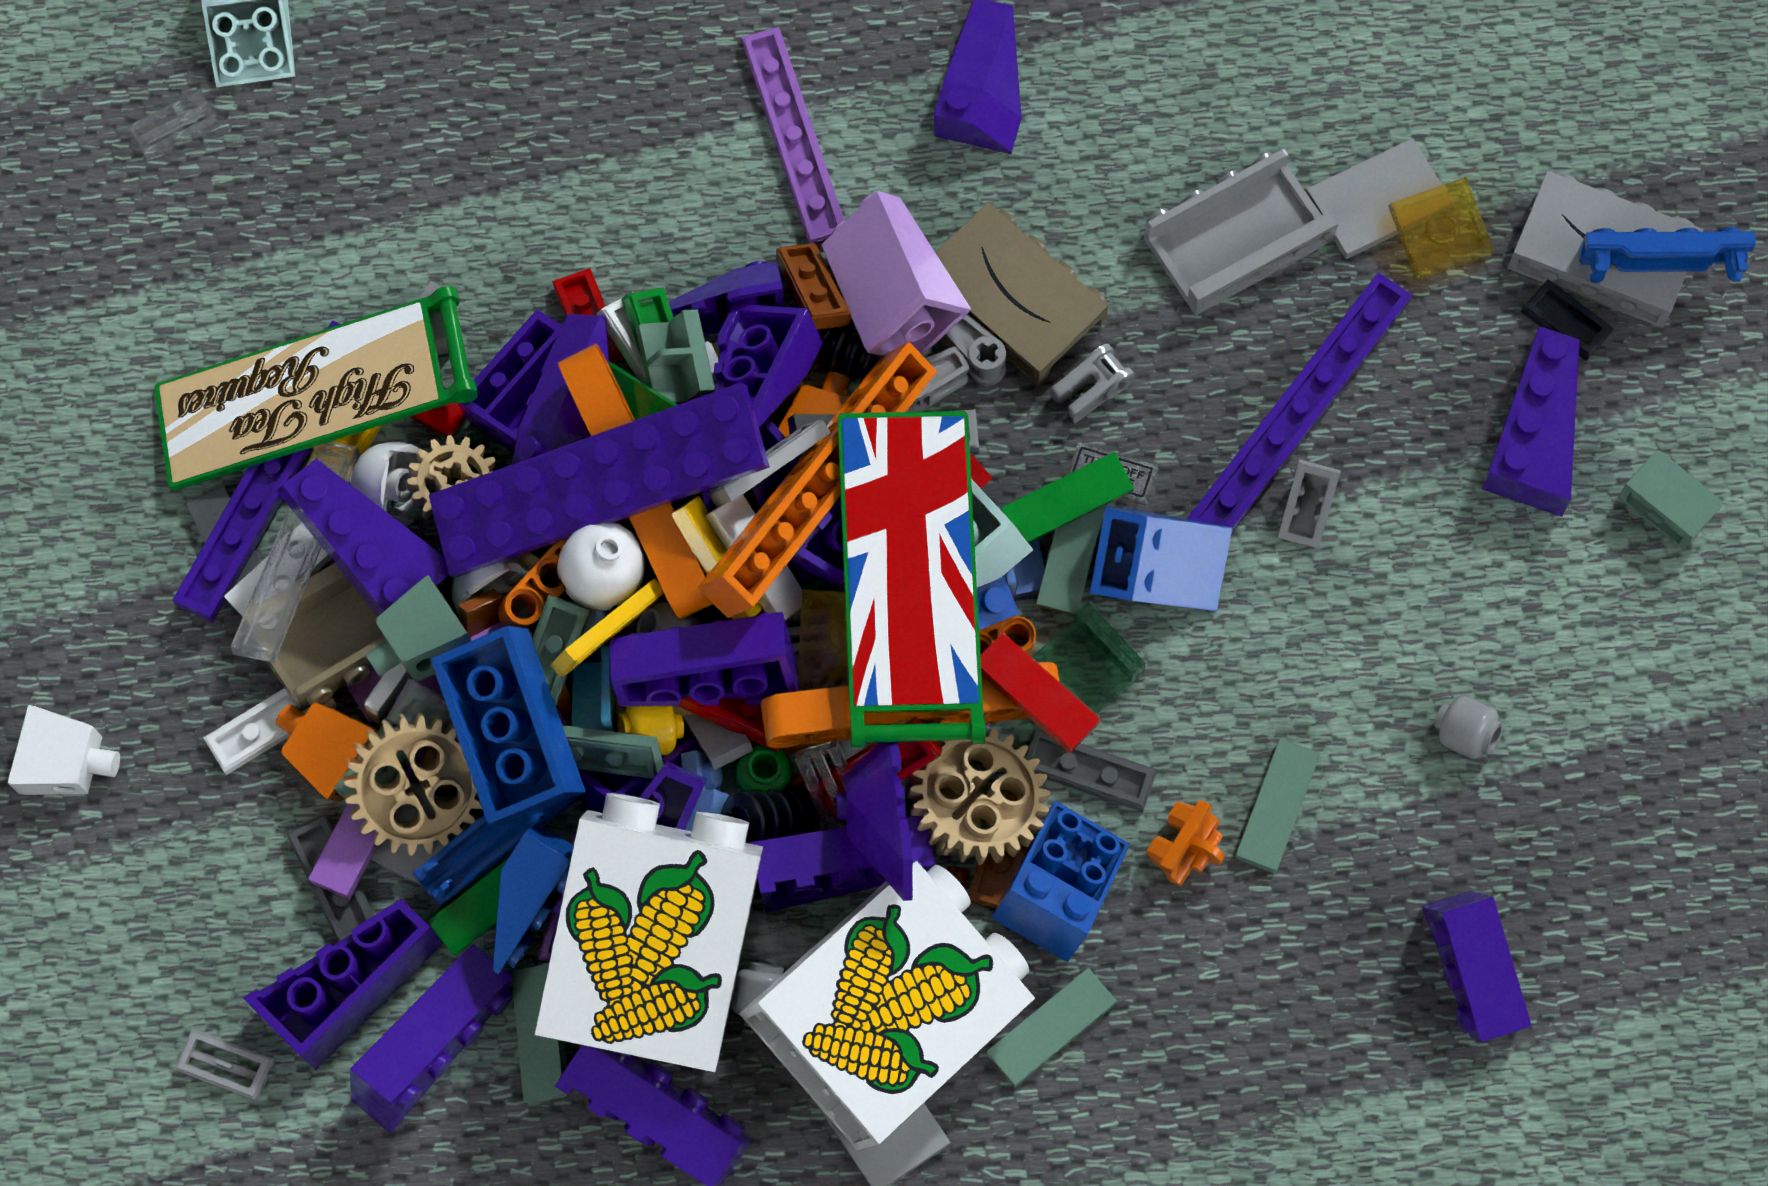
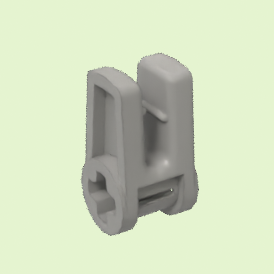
M968 314L939 340L946 349L956 346L963 353L969 364L968 374L978 384L985 386L995 385L1004 377L1006 371L1005 346Z
M1103 344L1095 349L1079 366L1050 390L1051 398L1057 404H1062L1067 399L1071 400L1072 396L1086 385L1095 384L1087 392L1081 393L1080 397L1069 405L1067 413L1074 424L1106 400L1114 398L1135 379L1136 374L1131 368H1124L1113 356L1115 351L1109 344Z
M956 346L925 358L938 372L906 412H922L968 382L969 364L963 353Z

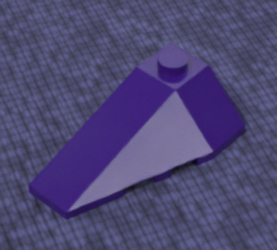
M755 261L747 264L745 267L736 268L669 301L673 317L677 316L682 310H698L703 336L720 332L734 304L785 307L777 262L767 263L765 261Z
M734 304L718 334L717 346L720 352L719 361L714 365V375L716 377L715 391L740 382L747 385L758 427L766 421L809 373L823 344L808 309Z
M879 742L844 775V793H836L837 820H845L847 837L903 901L913 900V859L908 819H906L904 786H901L900 777H897V772H901L898 742Z

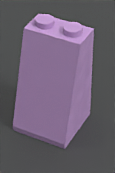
M880 191L867 196L860 203V207L846 221L838 224L833 229L832 235L821 244L862 343L868 353L883 356L895 348L910 342L923 355L972 310L900 197Z

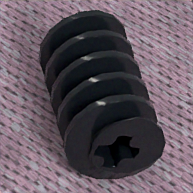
M850 323L849 326H845L841 331L838 330V327L817 330L823 342L816 356L818 365L827 367L832 363V372L842 374L846 371V376L850 381L855 382L861 377L860 382H862L879 361L880 355L868 353L859 335L856 338L852 337L854 324Z
M802 785L785 787L782 792L776 789H768L767 793L761 790L735 792L727 798L721 815L749 822L745 841L748 844L750 842L816 832L821 819L815 796Z

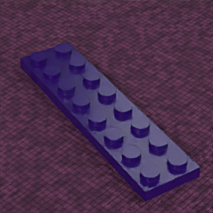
M740 382L429 494V499L449 576L457 578L568 539L573 532L585 526L607 522L613 523L770 468L748 387Z

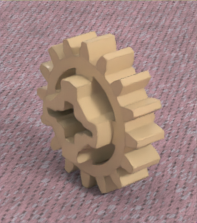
M449 435L446 439V445L440 446L433 439L430 441V453L422 449L417 451L419 463H410L409 475L412 478L407 479V490L415 492L412 495L411 502L413 507L424 504L422 509L423 518L427 519L433 514L428 489L437 492L451 487L452 485L447 483H450L452 478L460 479L455 483L457 485L479 477V475L482 476L493 472L496 460L494 457L483 459L485 446L481 444L474 450L469 448L470 438L468 437L463 439L461 445H456L452 435ZM468 464L473 465L479 474L472 472Z

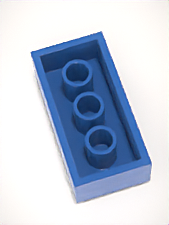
M505 626L431 658L488 824H511L586 792L528 628Z

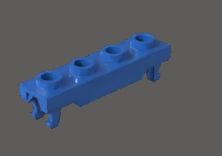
M1734 227L1708 232H1699L1696 228H1682L1675 232H1657L1653 228H1641L1634 232H1615V230L1610 228H1601L1592 232H1586L1578 250L1579 262H1581V265H1590L1593 273L1590 274V281L1592 283L1603 281L1610 265H1614L1621 272H1705L1713 264H1725L1729 280L1740 282L1743 273L1739 272H1746L1749 267L1748 263H1746L1748 252L1754 250L1756 237L1755 231H1741Z
M578 797L568 799L511 824H488L484 814L452 839L441 851L415 870L413 876L441 909L511 854L529 828L537 822L545 827L578 801Z

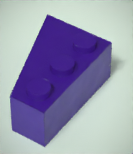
M1468 891L1423 905L1424 915L1443 963V974L1449 989L1453 990L1459 1006L1455 1008V1013L1464 1034L1469 1033L1471 1038L1483 1042L1531 1027V1021L1494 897Z

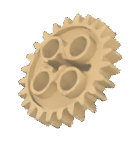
M422 712L417 713L414 724H408L404 714H399L398 727L393 728L384 719L382 720L383 734L379 736L375 732L368 730L366 732L371 744L369 746L359 743L354 745L361 759H347L348 768L356 772V775L343 777L344 785L355 788V790L345 794L344 798L348 804H359L350 811V816L352 820L366 818L360 826V831L364 835L375 829L376 832L373 838L375 845L379 846L389 838L392 853H395L401 843H404L410 856L414 855L417 844H423L426 852L432 854L433 841L439 840L445 847L449 843L448 834L452 832L458 836L463 832L460 826L462 822L473 824L476 821L470 809L483 808L479 798L475 796L477 791L459 739H455L457 734L453 723L443 731L441 729L442 720L438 715L434 717L430 725H425ZM423 746H432L437 749V756L431 763L419 764L414 760L417 750ZM398 750L405 752L417 779L422 781L423 790L435 812L434 817H427L414 789L410 787L407 775L396 756ZM383 766L396 768L398 773L395 780L388 784L376 782L374 776L379 768ZM451 784L456 787V794L450 801L439 802L434 799V792L439 786ZM411 804L417 808L416 815L410 821L400 822L394 818L396 809L401 805Z
M993 728L989 736L985 737V744H970V740L938 741L939 746L943 749L941 756L910 775L909 782L915 786L910 788L907 798L918 801L913 804L910 814L913 816H924L919 823L918 831L928 829L933 831L929 841L930 845L943 840L946 843L944 855L947 856L956 848L960 850V862L964 863L969 853H975L978 865H982L987 854L990 853L996 863H1000L1004 856V849L1014 858L1020 850L1019 844L1028 848L1034 839L1032 834H1037L1044 824L1039 819H1045L1049 808L1042 803L1048 800L1050 791L1040 787L1045 783L1047 774H1034V770L1037 768L1040 760L1036 758L1026 761L1024 756L1028 746H1021L1017 750L1012 748L1013 735H1009L1003 742L999 741L997 728ZM968 761H979L985 766L986 771H976L970 766ZM1003 770L1005 772L1003 776L991 785L987 795H980L960 819H953L952 815L967 804L971 794H978L997 771ZM939 789H951L955 792L958 799L951 800L945 798ZM1000 790L1013 792L1017 796L1018 801L1005 799ZM977 817L985 820L990 829L983 830L977 828L972 823L971 818Z

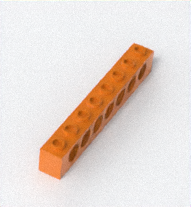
M910 342L884 354L827 424L831 433L807 449L697 587L727 618L755 606L840 497L838 415L841 413L906 412L938 372Z

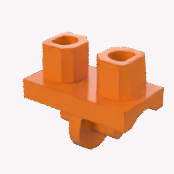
M1200 799L1196 806L1177 801L1171 809L1167 820L1171 828L1180 831L1174 842L1157 836L1146 851L1150 861L1164 871L1170 882L1179 887L1183 885L1192 869L1202 873L1208 862L1219 866L1226 858L1225 854L1217 847L1223 838V835L1216 831L1220 821L1211 813V804Z

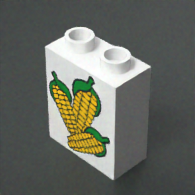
M607 793L603 813L587 810L579 819L535 1035L715 1072L723 1042L763 846L745 843L749 826L747 821L721 814L696 812L691 832L657 825L656 822L660 804L657 802L629 795Z
M917 861L913 862V900L903 901L886 881L739 1013L857 1151L880 1144L1035 999L1021 982L1029 973L1028 964L1022 954L1010 941L998 933H992L986 940L962 914L971 904L966 890L949 871L939 865H934L926 872Z

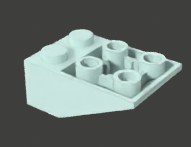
M201 0L216 88L295 76L288 0Z

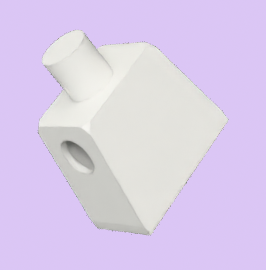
M28 705L8 784L17 793L24 795L88 794L93 774L109 777L116 776L120 765V754L118 751L100 749L102 736L93 726L36 706Z

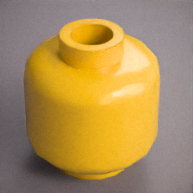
M626 706L624 713H619L617 732L657 737L661 755H668L674 750L677 739L684 736V722L682 714L680 712L675 713L672 706Z

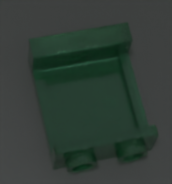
M1089 602L1075 612L1074 621L1031 656L1037 663L1052 662L1057 664L1060 683L1096 715L1144 675L1146 665L1143 659Z

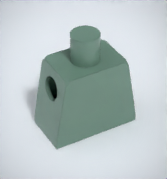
M427 575L377 617L376 624L387 641L365 655L379 676L402 662L413 681H420L435 674L431 658L472 640L429 575Z

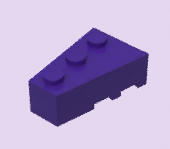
M536 310L474 379L478 392L477 398L468 403H458L471 426L513 454L519 426L562 328L561 324L539 310Z

